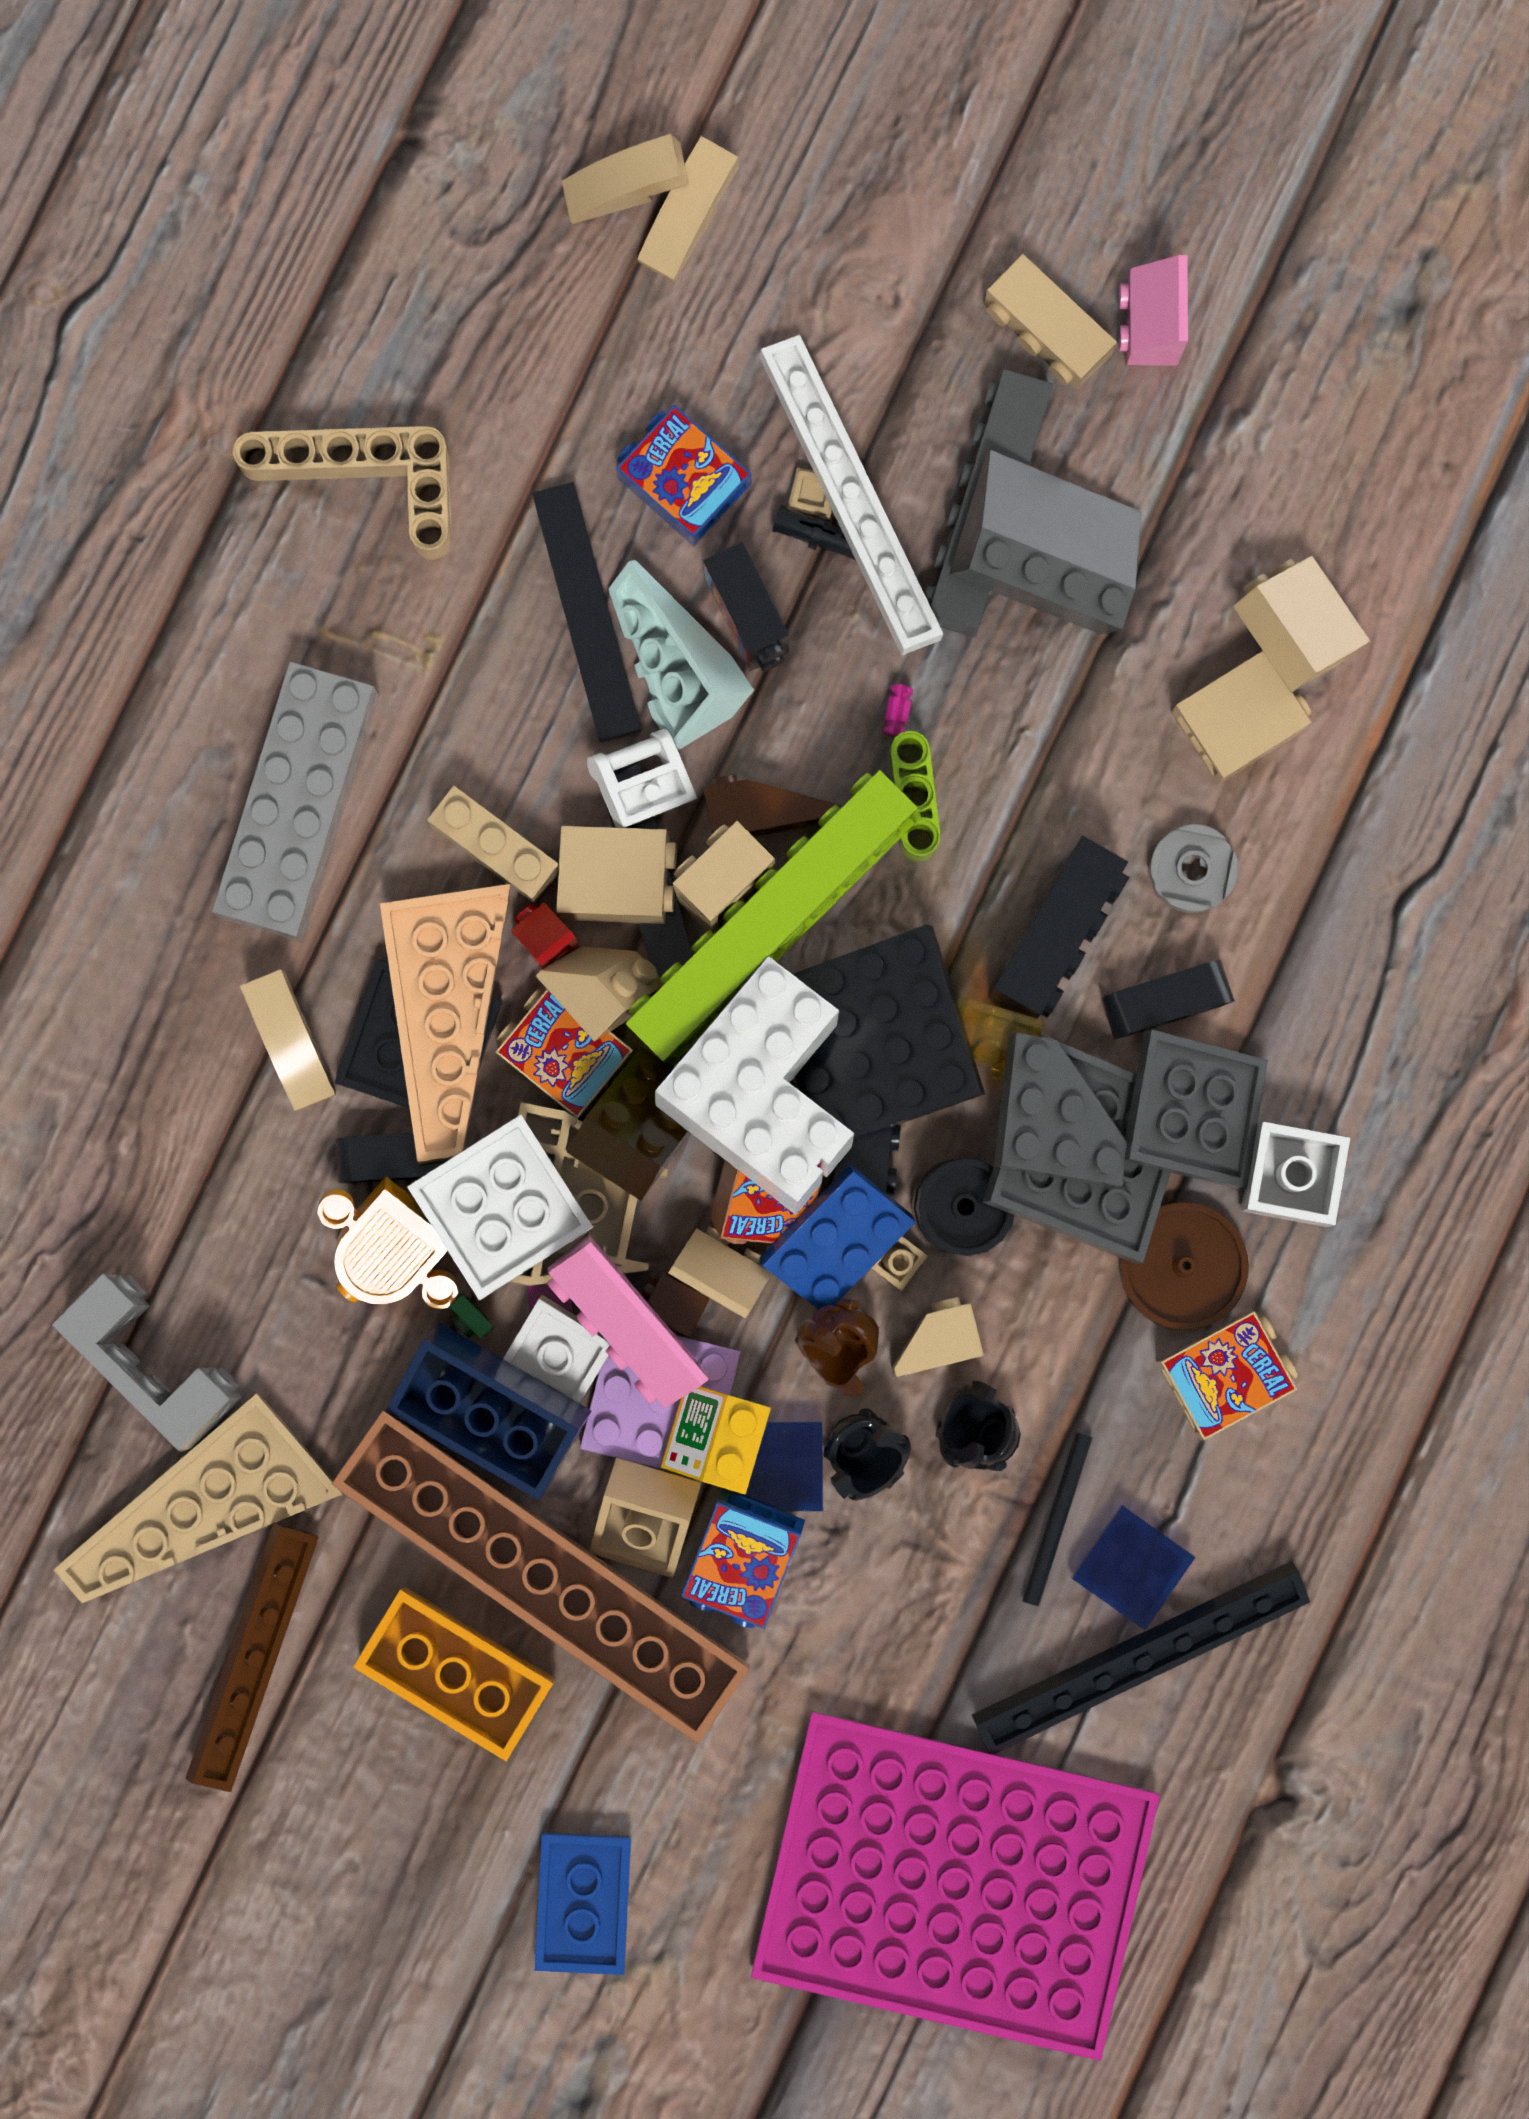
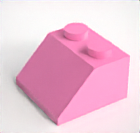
M1177 255L1130 268L1126 283H1119L1118 307L1119 309H1126V325L1119 326L1118 345L1119 351H1126V365L1178 366L1188 342L1187 255Z

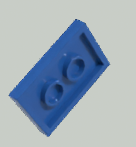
M849 1164L759 1259L764 1268L815 1308L820 1309L828 1305L835 1306V1302L842 1299L916 1221L909 1211Z
M542 1832L534 1971L624 1975L632 1836Z

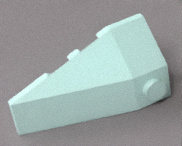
M630 560L608 590L624 637L632 639L639 663L634 666L638 678H645L652 700L647 702L651 716L659 729L665 728L669 731L677 750H680L731 719L754 689L733 657L636 560Z

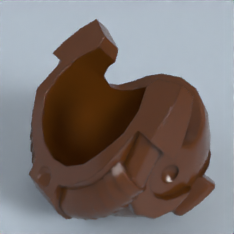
M840 1299L835 1302V1306L828 1305L818 1309L812 1315L811 1320L802 1321L797 1327L795 1342L802 1355L809 1361L827 1385L840 1388L843 1395L859 1396L865 1388L856 1376V1373L862 1366L874 1360L878 1350L879 1327L872 1317L858 1309V1301Z

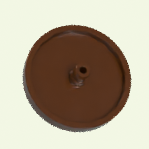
M1180 1202L1160 1207L1144 1262L1134 1264L1120 1258L1119 1270L1124 1291L1129 1301L1140 1314L1151 1322L1165 1328L1194 1330L1212 1325L1225 1317L1236 1306L1246 1287L1249 1262L1242 1237L1226 1217L1216 1210L1201 1204Z

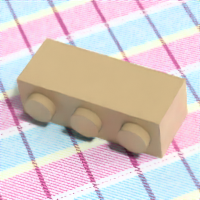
M1024 254L987 290L984 303L988 306L986 311L989 316L1000 326L1004 327L1007 324L1019 335L1017 337L1019 344L1032 356L1039 354L1050 364L1048 367L1050 373L1061 384L1068 385L1070 383L1078 390L1113 355L1117 341Z
M454 785L427 819L435 831L503 882L511 884V888L535 906L559 875V864Z

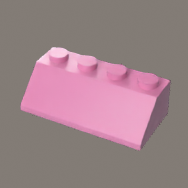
M589 1233L547 1267L548 1273L552 1277L547 1282L548 1286L563 1303L571 1299L582 1311L576 1316L578 1321L592 1337L600 1332L610 1346L605 1352L621 1370H624L627 1366L631 1368L639 1378L634 1383L635 1387L650 1404L658 1400L666 1408L709 1380L703 1366Z

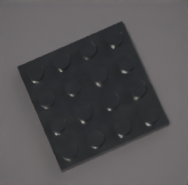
M932 925L921 926L792 974L839 1010L837 1026L795 1075L799 1090L854 1133L853 1140L985 1095Z

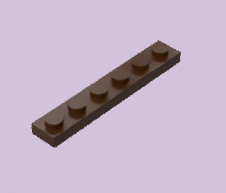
M273 1523L185 1778L192 1784L227 1792L232 1791L319 1538L310 1532Z

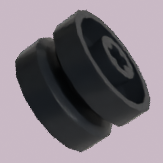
M956 1158L939 1162L922 1175L913 1191L911 1211L916 1221L914 1225L927 1243L941 1252L972 1256L988 1252L1003 1241L1013 1225L1014 1215L983 1203L993 1166L985 1161ZM963 1198H966L965 1204L971 1207L969 1214H960L958 1212V1202Z

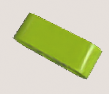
M906 731L895 737L890 748L889 767L891 781L902 792L910 787H918L925 793L926 802L918 806L921 819L899 840V847L901 853L907 859L913 862H923L934 855L940 843V826L929 743L922 734L916 731ZM906 744L913 745L919 749L921 759L916 763H905L899 758L897 750ZM917 829L923 830L929 834L931 845L927 849L917 850L909 844L908 834Z

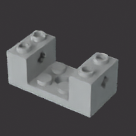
M102 1273L52 1326L178 1451L193 1449L243 1399L235 1391L240 1384L222 1367L219 1370L215 1367L197 1368L167 1398L171 1394L169 1388L156 1376L151 1375L148 1377L136 1367L140 1360L125 1345L120 1344L117 1346L114 1344L150 1307L142 1298L146 1291L129 1275L124 1277L121 1274Z

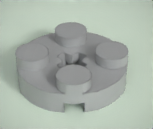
M1198 824L1185 825L1170 832L1157 844L1150 859L1149 875L1155 895L1171 908L1185 913H1201L1217 907L1231 893L1238 877V859L1230 845L1225 841L1226 838L1217 830ZM1191 857L1198 858L1199 866L1205 868V875H1198L1195 881L1189 880L1187 873L1182 871V864H1188Z

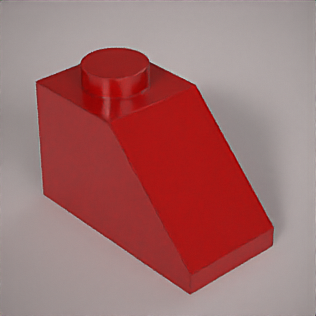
M545 902L538 908L534 904L529 905L513 920L516 926L511 929L512 934L541 969L580 947L573 933Z

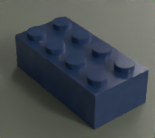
M440 1322L423 1339L385 1410L539 1501L553 1482L592 1410Z

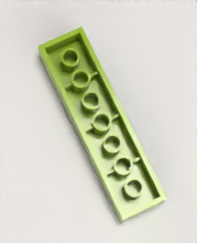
M881 770L873 777L869 773L862 776L849 791L853 795L852 798L842 808L837 804L831 807L818 821L821 829L810 840L806 836L800 838L786 853L790 860L779 871L774 867L769 869L755 884L758 892L747 903L742 899L738 900L723 916L727 923L716 934H713L710 930L706 932L692 946L691 949L695 954L684 965H681L679 962L675 963L660 978L663 986L651 997L647 993L644 994L629 1009L628 1013L632 1017L625 1024L663 1062L673 1066L698 1041L768 956L777 962L921 819L918 807Z

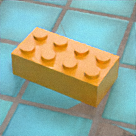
M406 1586L400 1589L353 1666L354 1669L506 1762L556 1681L555 1677Z

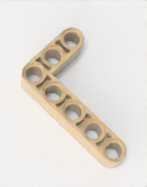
M433 427L249 432L240 436L234 444L233 456L237 465L247 478L255 481L407 476L409 535L415 550L423 558L435 560L442 558L451 548L450 455L443 435ZM426 443H435L439 446V451L433 458L422 459L417 456L419 448ZM389 444L396 447L395 454L389 460L382 461L374 457L375 451L381 445ZM349 446L352 448L350 458L343 462L332 460V453L337 447ZM304 447L309 450V455L303 462L296 464L288 461L289 454L295 448ZM258 448L266 451L263 461L259 464L250 465L245 463L246 455L251 450ZM434 485L441 489L439 496L433 501L425 502L418 498L419 492L425 486ZM433 527L442 531L440 539L434 544L428 545L419 541L421 533L427 528Z

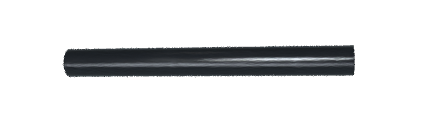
M1078 1432L1075 1434L1022 1600L1025 1603L1038 1607L1040 1605L1093 1437Z

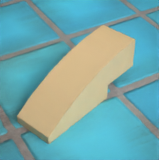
M668 134L605 157L564 179L562 185L569 219L572 224L652 202V195L689 185L681 144L672 134Z
M700 136L685 162L689 185L670 190L637 258V262L673 282L676 281L717 212L718 202L739 169L738 156L703 136Z
M280 969L241 985L240 988L294 1111L297 1112L336 1096L306 1018L300 1010L286 973Z

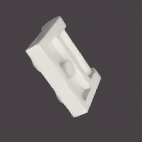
M665 728L652 732L650 738L607 755L598 753L587 758L588 771L591 777L598 783L616 828L629 827L698 799L674 740ZM653 755L660 757L662 766L621 782L617 781L613 772Z

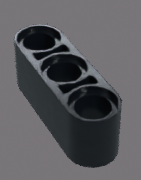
M1221 959L1129 987L1101 998L1114 1040L1194 1016L1235 1001Z
M413 1133L336 1139L338 1183L380 1182L385 1176L392 1181L420 1179L448 1161L418 1164Z

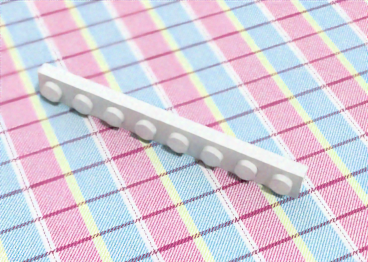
M797 335L762 348L759 358L901 656L941 641L943 632L801 336Z

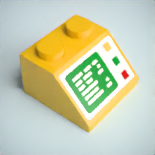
M702 1386L698 1387L680 1400L660 1468L746 1495L771 1407Z

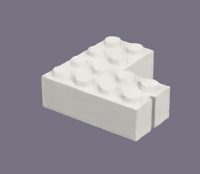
M768 956L656 1089L655 1105L796 1215L821 1185L822 1176L828 1177L850 1150L854 1133L790 1084L795 1075L837 1026L839 1010Z

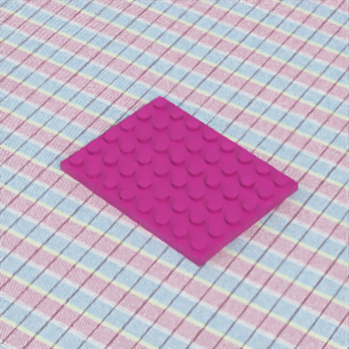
M811 1711L751 1978L1101 2061L1160 1794L1146 1789L998 1754H989V1752Z

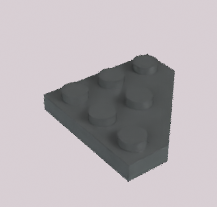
M1022 1033L1009 1034L994 1167L1114 1188L1122 1187L1127 1141L1059 1042Z

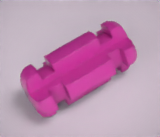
M902 684L891 685L889 692L892 693V696L888 697L884 719L887 726H883V734L894 738L900 733L906 732L903 728L908 724L912 701L909 699V696L913 695V688Z

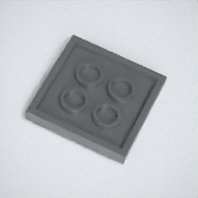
M1152 1029L1144 1031L1125 1137L1127 1141L1125 1161L1235 1189L1247 1188L1268 1060Z

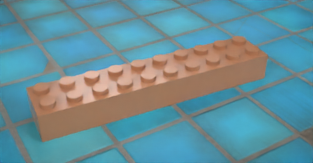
M385 1410L379 1415L331 1484L697 1744H699L750 1670V1664L423 1433Z

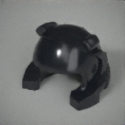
M973 1380L971 1386H961L951 1397L943 1414L939 1415L935 1437L939 1439L941 1456L949 1466L953 1468L963 1466L968 1469L1002 1471L1007 1467L1006 1461L1013 1456L1019 1447L1021 1433L1015 1417V1411L1012 1407L994 1400L996 1393L994 1387Z
M869 1408L861 1409L859 1414H852L840 1419L832 1427L827 1439V1446L824 1447L823 1456L830 1461L832 1468L836 1471V1474L831 1477L833 1487L843 1499L848 1496L849 1499L854 1501L870 1498L885 1488L890 1489L905 1474L903 1469L910 1456L911 1443L906 1435H902L896 1426L889 1425L882 1418H878Z

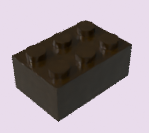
M640 1047L585 1117L567 1150L568 1154L640 1201L643 1200L691 1134L655 1105L656 1089L674 1068Z

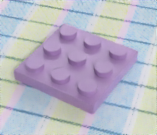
M677 1336L703 1366L709 1380L702 1387L730 1395L741 1351ZM608 1356L599 1371L590 1407L592 1412L587 1419L580 1449L663 1469L660 1467L681 1399L666 1408L658 1400L650 1404L635 1387L634 1383L639 1378L631 1368L627 1366L624 1370H621Z

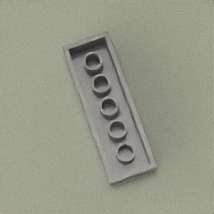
M289 662L212 910L220 919L298 942H304L379 698V694L374 686Z

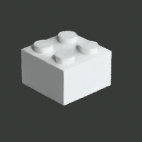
M1268 1122L1257 1124L1247 1188L1244 1189L1241 1211L1323 1227L1335 1226L1350 1138Z

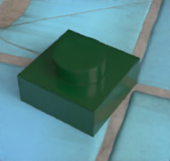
M462 1294L450 1306L456 1313L451 1319L452 1322L469 1339L474 1334L480 1339H484L496 1328L467 1295Z

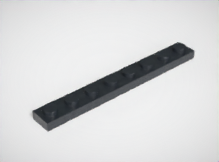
M1290 1561L972 1714L971 1716L989 1754H996L1310 1603L1300 1573L1294 1563Z

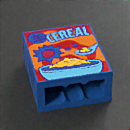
M674 405L667 413L660 411L652 418L645 429L648 434L638 445L632 442L620 453L616 460L619 464L616 467L618 479L692 546H695L752 485V473Z
M722 1488L681 1597L689 1600V1603L699 1610L706 1612L716 1610L726 1614L740 1626L747 1628L757 1626L765 1629L800 1539L805 1519Z

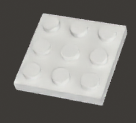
M519 1115L407 1186L479 1301L593 1229V1226L522 1115Z

